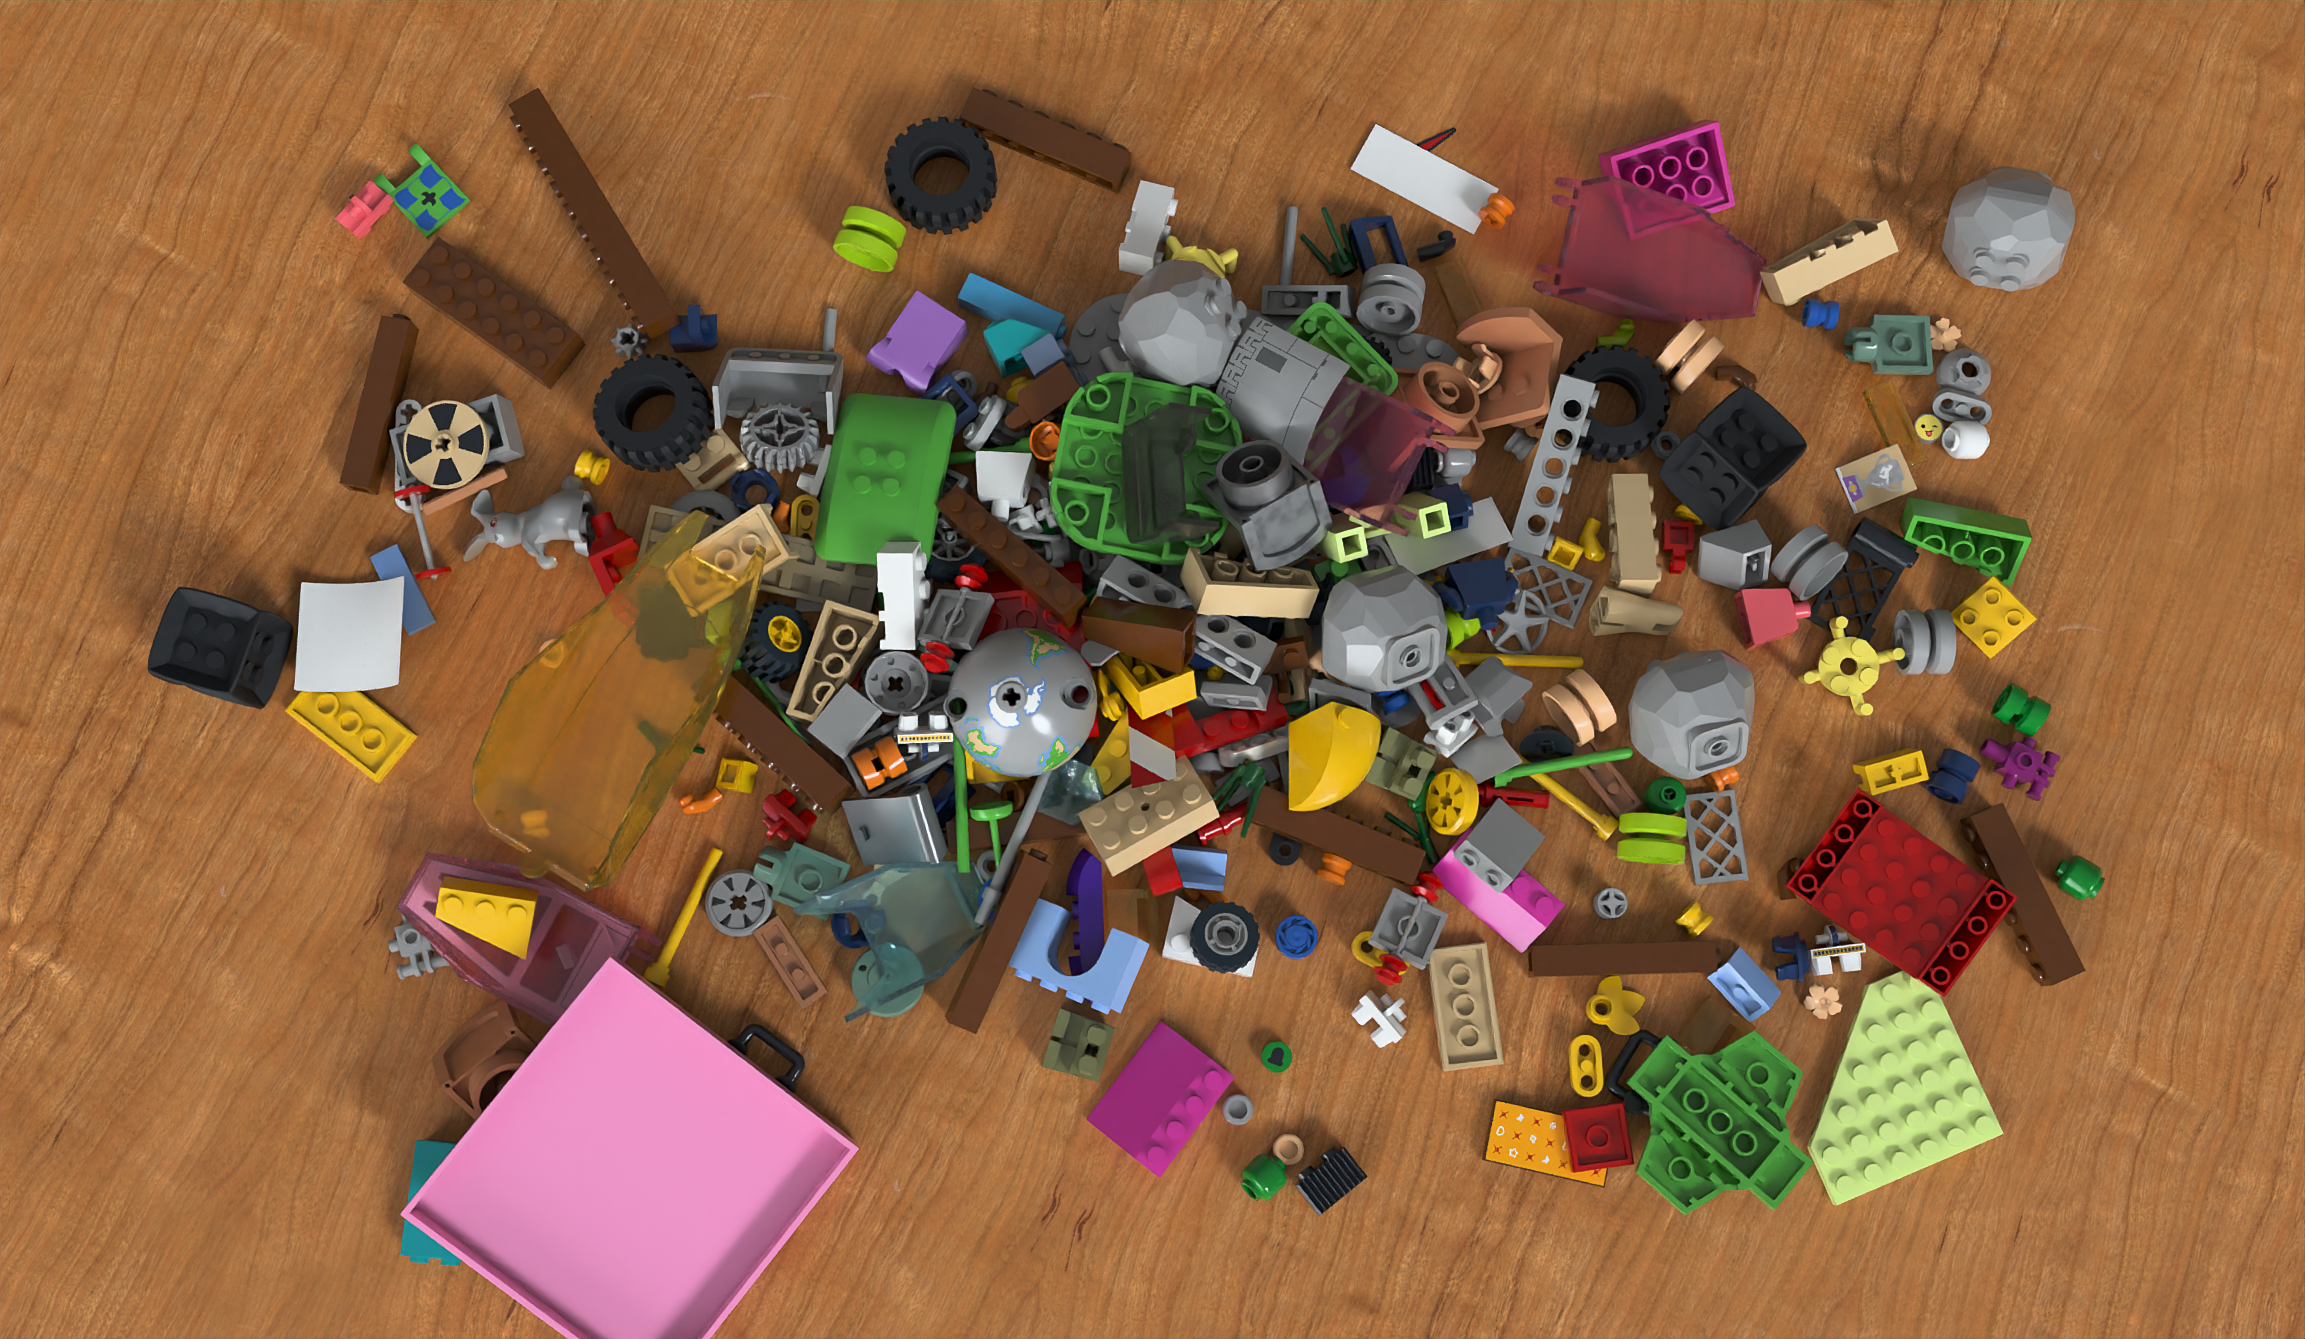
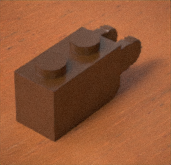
M1063 361L1018 391L1017 401L1020 405L1012 410L1010 414L1008 413L1006 419H1004L1008 429H1011L1014 433H1019V431L1022 432V429L1025 430L1032 424L1036 426L1041 422H1055L1058 419L1057 414L1067 408L1069 401L1081 386Z

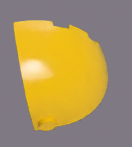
M1330 702L1289 723V810H1318L1341 800L1358 787L1370 771L1379 749L1381 722L1376 716L1362 709Z

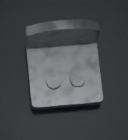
M1256 440L1231 449L1218 462L1216 475L1200 484L1203 497L1239 530L1249 562L1257 571L1275 569L1299 559L1313 549L1333 527L1320 480L1288 454L1281 444L1274 441Z

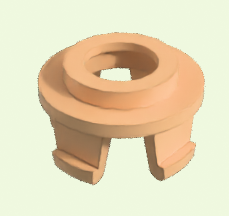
M1480 343L1472 345V350L1477 355V358L1472 363L1457 357L1453 364V367L1461 371L1472 382L1478 395L1490 389L1496 383L1503 367L1501 357L1494 352H1490L1486 349L1487 346ZM1483 375L1485 379L1478 383L1479 378Z

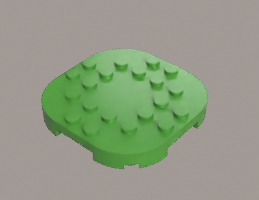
M1131 372L1103 374L1097 376L1095 380L1089 382L1084 387L1081 386L1069 401L1064 413L1050 484L1052 511L1062 530L1077 544L1092 551L1115 556L1119 554L1125 558L1162 565L1184 564L1189 547L1200 549L1201 555L1209 552L1220 540L1228 526L1229 520L1203 497L1200 484L1216 475L1217 464L1227 452L1242 444L1239 423L1225 406L1226 403L1216 394L1199 386L1192 385V388L1133 377Z

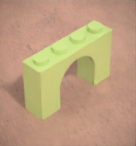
M1416 491L1332 515L1333 527L1313 549L1315 552L1343 563L1369 555L1366 539L1390 533H1410L1425 539L1451 531L1447 504L1445 501Z

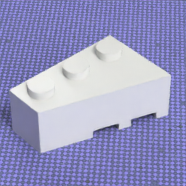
M1143 180L1140 181L1132 206L1130 222H1127L1125 232H1127L1124 243H1121L1119 247V270L1144 276L1147 271L1163 262L1164 253L1160 252L1162 242L1166 243V239L1170 236L1171 226L1167 225L1169 216H1175L1178 199H1174V188Z
M885 542L877 553L878 592H883L885 611H879V621H885L886 635L884 639L880 640V650H915L920 643L917 640V636L930 610L928 605L930 583L928 580H925L924 574L927 558L926 554L921 550V542Z
M1178 896L1175 897L1162 957L1202 966L1197 957H1194L1193 949L1190 947V931L1201 910ZM1217 933V937L1221 942H1232V937L1229 933ZM1258 948L1251 961L1244 968H1239L1232 974L1251 978Z

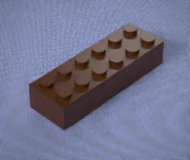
M440 237L434 241L402 282L415 296L550 390L586 345L575 331Z
M717 661L691 687L697 693L693 698L712 715L718 712L719 715L715 719L732 734L741 733L737 739L755 755L760 751L763 754L760 760L777 775L782 771L785 774L782 780L799 795L804 791L807 794L804 800L821 815L826 811L833 816L842 806L841 801L849 798L856 791V788Z

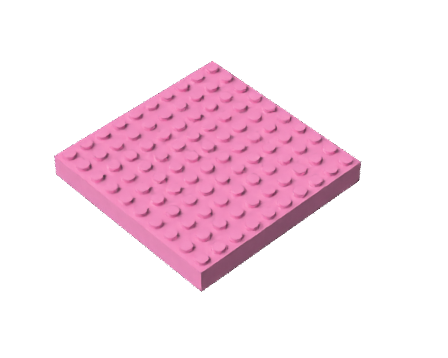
M611 954L409 1201L400 1215L567 1339H710L859 1150L858 1143L623 961Z

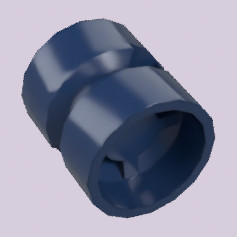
M1946 748L1936 763L1939 770L1931 772L1925 788L1934 796L1946 802L1959 805L1962 804L1969 791L1967 783L1974 781L1981 765L1967 754Z

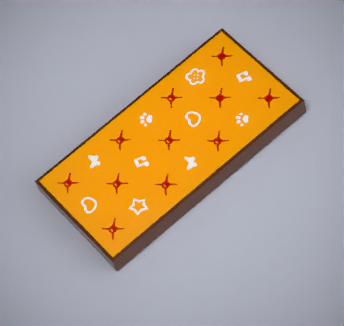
M1498 1099L1493 1100L1482 1160L1605 1188L1608 1168L1576 1173L1571 1172L1562 1114Z

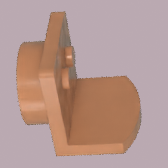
M1529 307L1495 308L1466 319L1458 327L1456 339L1476 357L1477 355L1472 350V345L1484 344L1487 346V350L1499 355L1503 362L1502 371L1496 383L1490 389L1479 394L1480 407L1475 416L1481 430L1504 424L1523 428L1541 421L1549 414L1560 378L1557 368L1563 338ZM1483 375L1479 378L1478 383L1485 379Z
M1428 362L1420 369L1392 367L1399 379L1397 388L1359 426L1362 440L1369 456L1375 465L1385 473H1396L1419 446L1478 449L1485 441L1475 416L1480 407V399L1476 388L1461 371L1442 362Z
M502 999L477 1013L456 1030L432 1057L439 1087L475 1120L538 1044L521 1028L515 1009L510 1002Z

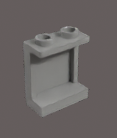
M1498 798L1479 819L1480 821L1463 843L1454 851L1453 856L1495 892L1500 894L1515 879L1545 836Z

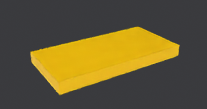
M300 691L285 710V712L379 784L418 737L361 691Z

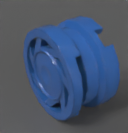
M1294 915L1287 917L1279 924L1276 930L1275 941L1278 949L1284 956L1290 959H1303L1314 951L1318 941L1316 926L1311 920L1304 916Z

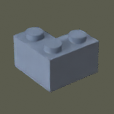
M1051 332L1021 350L1023 357L1036 378L1063 361L1080 386L1084 387L1089 383L1083 372L1078 374L1074 366L1078 364V361L1072 351L1068 349L1063 339L1057 341ZM1064 409L1063 411L1060 412V414L1062 415V417H1064V413H1065V410H1066V409Z

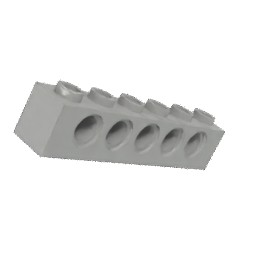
M1561 373L1511 536L1514 540L1509 541L1508 547L1541 557L1544 549L1551 550L1555 537L1554 533H1550L1553 521L1559 523L1564 505L1559 504L1561 494H1568L1573 477L1567 475L1571 464L1577 466L1582 448L1576 446L1580 436L1586 437L1591 422L1590 419L1585 417L1589 407L1595 408L1600 390L1595 389L1596 382ZM1569 400H1576L1581 405V412L1576 416H1569L1564 411V404ZM1560 429H1567L1572 434V441L1567 445H1561L1555 440V433ZM1551 458H1558L1563 463V469L1559 473H1551L1546 468V462ZM1547 486L1554 491L1555 496L1551 501L1544 502L1538 498L1537 491L1541 487ZM1533 515H1540L1545 519L1546 525L1540 530H1534L1529 525V518Z
M1119 554L1102 575L1095 594L1097 597L1196 612L1185 590L1179 589L1160 576L1149 572ZM1197 614L1195 653L1254 686L1269 663L1277 643L1227 615Z

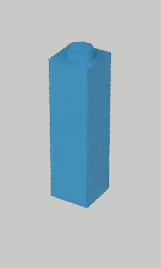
M971 272L957 297L959 307L991 322L997 320L1005 321L1010 318L1048 330L1057 341L1064 339L1068 327L1065 326V315Z

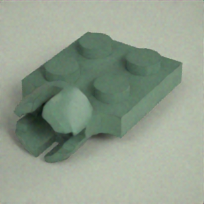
M1873 315L1869 318L1868 327L1854 326L1846 332L1844 346L1853 347L1852 350H1844L1846 358L1852 362H1867L1871 364L1873 374L1930 375L1933 372L1930 316Z
M794 842L789 851H782L773 846H765L758 857L774 865L771 869L755 863L753 876L757 880L770 884L773 887L771 899L828 921L851 865Z

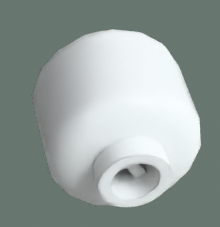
M1955 421L1949 425L1942 436L1944 449L1949 456L1955 459L1979 458L1984 454L1990 442L1987 429L1978 421Z

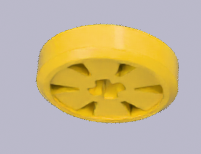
M1446 768L1435 775L1427 790L1425 801L1426 815L1431 827L1441 834L1459 835L1471 826L1478 810L1479 792L1477 784L1470 773L1462 769Z

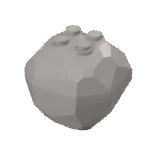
M2006 166L1997 167L1959 188L1951 204L1942 242L1943 252L1957 275L1971 281L1974 285L2004 289L2006 291L2030 289L2039 286L2058 273L2062 267L2075 223L2076 213L2071 195L2067 189L2051 181V178L2045 173Z
M1167 260L1147 271L1126 297L1118 320L1120 327L1119 342L1125 354L1145 379L1192 388V385L1204 389H1210L1219 385L1228 361L1240 341L1242 325L1248 312L1245 304L1242 301L1236 300L1228 280L1220 278L1203 263Z
M1397 564L1350 575L1333 586L1322 618V668L1349 687L1363 690L1366 693L1398 691L1429 678L1436 671L1438 664L1443 661L1446 650L1447 621L1440 596L1424 580L1404 566Z
M1723 650L1684 651L1676 657L1665 661H1651L1646 667V674L1637 680L1628 705L1631 742L1649 761L1682 779H1696L1708 773L1738 764L1746 756L1754 716L1755 693L1752 672L1744 663Z

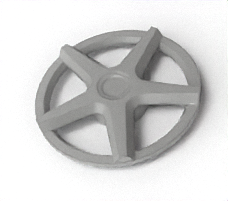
M1516 589L1515 594H1518L1514 610L1508 611L1505 609L1503 614L1496 615L1503 620L1504 628L1495 638L1491 630H1487L1486 633L1492 645L1504 654L1525 655L1536 649L1544 639L1549 616L1543 603L1536 595L1527 590ZM1526 597L1530 598L1537 605L1541 615L1525 614ZM1541 624L1538 637L1530 644L1527 628ZM1516 635L1523 649L1509 650L1502 647L1501 644L1510 636Z

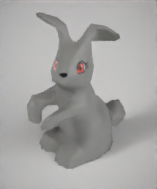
M572 475L564 478L561 482V492L551 495L542 504L519 514L508 511L494 513L490 492L486 489L480 490L472 502L471 514L483 524L484 531L475 535L467 545L462 559L465 562L473 560L490 542L502 548H509L522 543L523 548L528 554L536 557L538 565L548 570L555 568L558 564L555 557L546 556L548 543L553 540L574 541L575 551L588 557L592 541L596 540L595 531L589 523V520L597 515L594 501L589 491H585L583 481L579 477Z

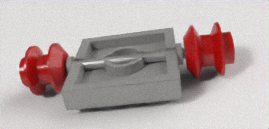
M976 563L961 565L959 570L962 575L955 578V584L959 587L960 591L938 590L917 636V640L929 652L921 654L920 660L924 667L933 673H940L949 669V664L946 660L954 658V652L951 648L974 649L995 601L990 593L983 592L981 583L987 582L988 575L984 568Z
M1424 871V873H1418L1416 880L1419 884L1411 885L1410 887L1415 898L1396 888L1391 890L1369 938V944L1388 953L1379 956V960L1383 964L1373 969L1377 974V979L1386 985L1393 986L1394 983L1402 982L1399 972L1407 971L1408 967L1405 962L1421 970L1426 967L1449 914L1427 904L1437 902L1439 897L1435 891L1444 888L1440 877L1433 872Z

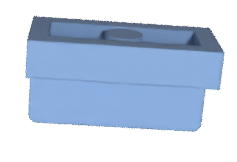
M1170 844L1183 887L1224 891L1227 861L1226 849Z
M1741 947L1736 949L1726 962L1717 967L1718 972L1710 973L1707 977L1748 1023H1751L1771 1009L1781 994L1780 989Z

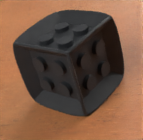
M1743 386L1736 389L1719 403L1698 424L1696 429L1679 443L1662 464L1659 475L1670 491L1697 517L1711 528L1720 531L1731 527L1764 495L1768 487L1777 482L1799 460L1807 448V443L1799 431L1769 402L1755 391Z
M178 587L166 606L154 637L148 658V672L152 676L171 684L184 685L208 696L243 706L262 709L270 700L278 683L291 645L293 627L284 618L268 611L259 610L246 603L199 589Z

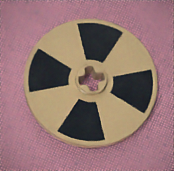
M451 400L432 403L421 409L407 427L403 443L405 461L411 473L428 486L437 489H453L463 486L480 472L486 462L489 452V433L486 424L474 409L463 403ZM445 439L451 441V442L448 444V450H447V451L444 450V449H442V447L445 446V442H444Z

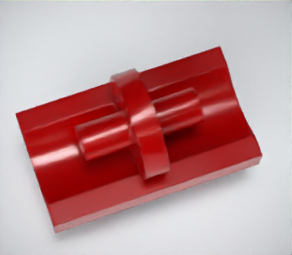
M784 789L775 796L769 794L764 799L765 805L762 808V811L768 815L763 820V823L770 828L766 833V838L771 841L779 836L786 842L790 837H793L799 844L803 845L808 840L810 830L816 823L817 815L808 808L803 809L797 816L794 815L789 809L796 804V798L787 789Z

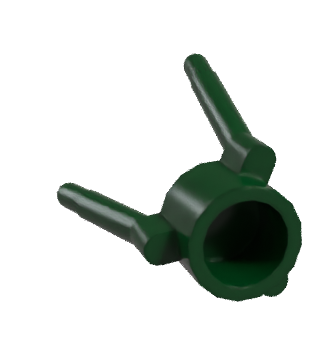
M1322 207V214L1337 248V251L1330 256L1332 261L1329 262L1305 234H1302L1300 238L1325 266L1329 276L1336 274L1337 278L1341 279L1358 269L1356 265L1358 261L1353 252L1346 224H1341L1345 249L1342 246L1327 208Z
M1247 758L1244 759L1242 764H1238L1235 771L1212 795L1213 800L1216 801L1233 783L1216 807L1218 812H1220L1241 784L1248 789H1251L1253 785L1256 786L1241 831L1242 838H1245L1261 790L1267 782L1266 779L1262 778L1266 770Z

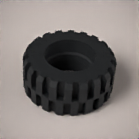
M938 117V121L931 122L930 118L922 119V125L916 126L913 123L907 127L908 133L906 135L900 133L895 138L896 147L890 146L888 150V161L885 162V179L894 207L898 208L899 215L905 221L910 219L911 225L918 230L925 226L927 233L936 234L937 230H943L944 235L953 234L952 229L959 228L962 232L969 229V222L973 221L976 224L982 219L981 212L989 211L992 206L991 198L996 196L997 173L993 153L989 150L987 140L983 136L979 137L978 130L973 126H968L966 129L964 121L954 119L952 123L948 122L947 117ZM950 157L962 162L968 168V177L965 183L958 190L947 195H931L920 190L914 180L916 173L923 164L931 159Z
M1613 344L1610 350H1607L1606 346L1602 345L1595 347L1592 353L1588 350L1582 353L1577 360H1574L1568 366L1565 374L1596 383L1612 382L1622 386L1630 393L1636 405L1635 419L1629 425L1621 427L1608 426L1599 422L1588 410L1585 418L1590 419L1591 422L1586 437L1580 436L1576 446L1582 448L1581 456L1584 457L1586 453L1591 454L1592 460L1601 462L1603 458H1607L1609 463L1618 462L1622 457L1628 460L1633 458L1638 452H1643L1661 432L1669 416L1666 412L1671 407V398L1666 397L1670 389L1668 382H1662L1660 379L1663 376L1659 367L1654 369L1650 365L1653 360L1647 355L1641 358L1637 355L1638 350L1631 347L1628 351H1623L1622 345ZM1569 400L1564 404V411L1569 416H1576L1581 412V405L1576 400ZM1567 429L1558 430L1559 434L1563 432L1566 434L1563 441L1569 444L1572 441L1571 432Z
M649 354L640 355L639 360L634 361L631 358L624 361L625 365L620 369L615 367L610 372L612 376L608 380L604 379L600 385L602 391L595 395L594 403L597 407L593 409V419L596 421L595 428L597 433L623 463L631 465L636 470L644 471L646 468L650 473L660 472L662 467L666 471L675 469V464L679 462L684 465L690 461L689 455L693 452L699 453L703 448L701 442L703 440L707 441L711 433L707 427L713 425L714 416L710 412L713 410V404L707 390L692 370L674 357L668 359L666 355L655 354L654 358H652ZM658 395L675 396L673 413L662 426L649 432L632 431L634 415L645 401Z

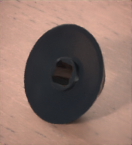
M1542 725L1523 738L1519 750L1525 759L1533 763L1572 756L1574 745L1570 738L1558 728L1551 725Z

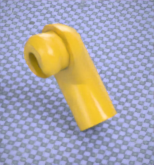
M1588 518L1579 537L1578 544L1584 548L1583 554L1587 559L1599 562L1605 557V550L1596 538L1602 523L1594 518Z

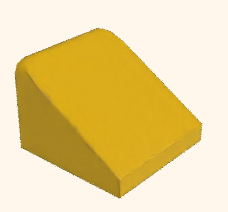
M722 758L716 787L751 794L754 788L758 765L744 760Z

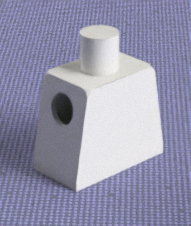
M976 451L978 497L984 506L991 507V514L1000 522L1008 521L1009 508H1023L1026 505L1037 467L1032 453Z

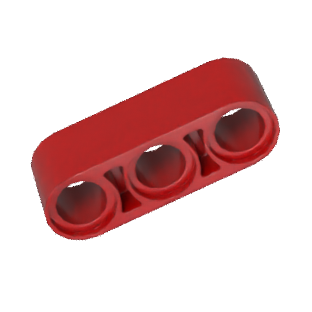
M1170 845L1142 860L1154 897L1183 888Z

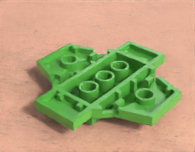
M1755 1030L1712 1055L1699 1054L1691 1056L1668 1035L1664 1036L1626 1081L1632 1089L1648 1102L1651 1130L1635 1173L1683 1215H1687L1725 1190L1748 1189L1771 1210H1775L1814 1163L1813 1160L1789 1141V1128H1787L1785 1120L1803 1071Z

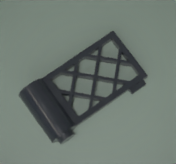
M1864 516L1854 528L1845 550L1848 552V557L1852 551L1862 556L1865 568L1850 572L1846 560L1842 567L1845 573L1839 575V571L1820 591L1811 607V615L1806 619L1831 632L1830 621H1825L1816 616L1820 606L1832 602L1835 616L1840 617L1841 613L1837 601L1852 597L1856 614L1845 617L1847 620L1858 617L1861 630L1856 638L1866 640L1869 643L1876 631L1875 628L1871 627L1902 571L1906 567L1912 568L1919 557V553L1916 552L1917 545L1904 540L1903 537ZM1869 561L1873 562L1876 565L1870 566ZM1882 567L1892 573L1887 584L1876 586L1872 570ZM1867 572L1871 588L1856 592L1851 575ZM1846 577L1851 593L1836 597L1833 583L1836 579ZM1884 588L1881 595L1879 596L1878 590ZM1829 592L1830 599L1824 600ZM1872 592L1876 604L1872 610L1862 612L1857 595ZM1869 614L1867 620L1865 621L1863 615ZM1843 628L1846 637H1853L1852 635L1846 633L1845 628Z

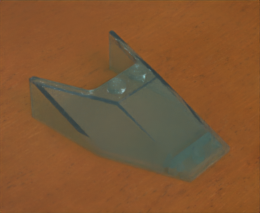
M969 860L970 872L958 873L957 861H941L937 864L932 862L889 863L815 895L793 909L795 915L852 913L856 916L877 959L882 976L845 1015L846 1022L858 1018L943 976L983 933L986 925L983 926L976 923L974 919L979 910L978 894L984 882L973 860Z

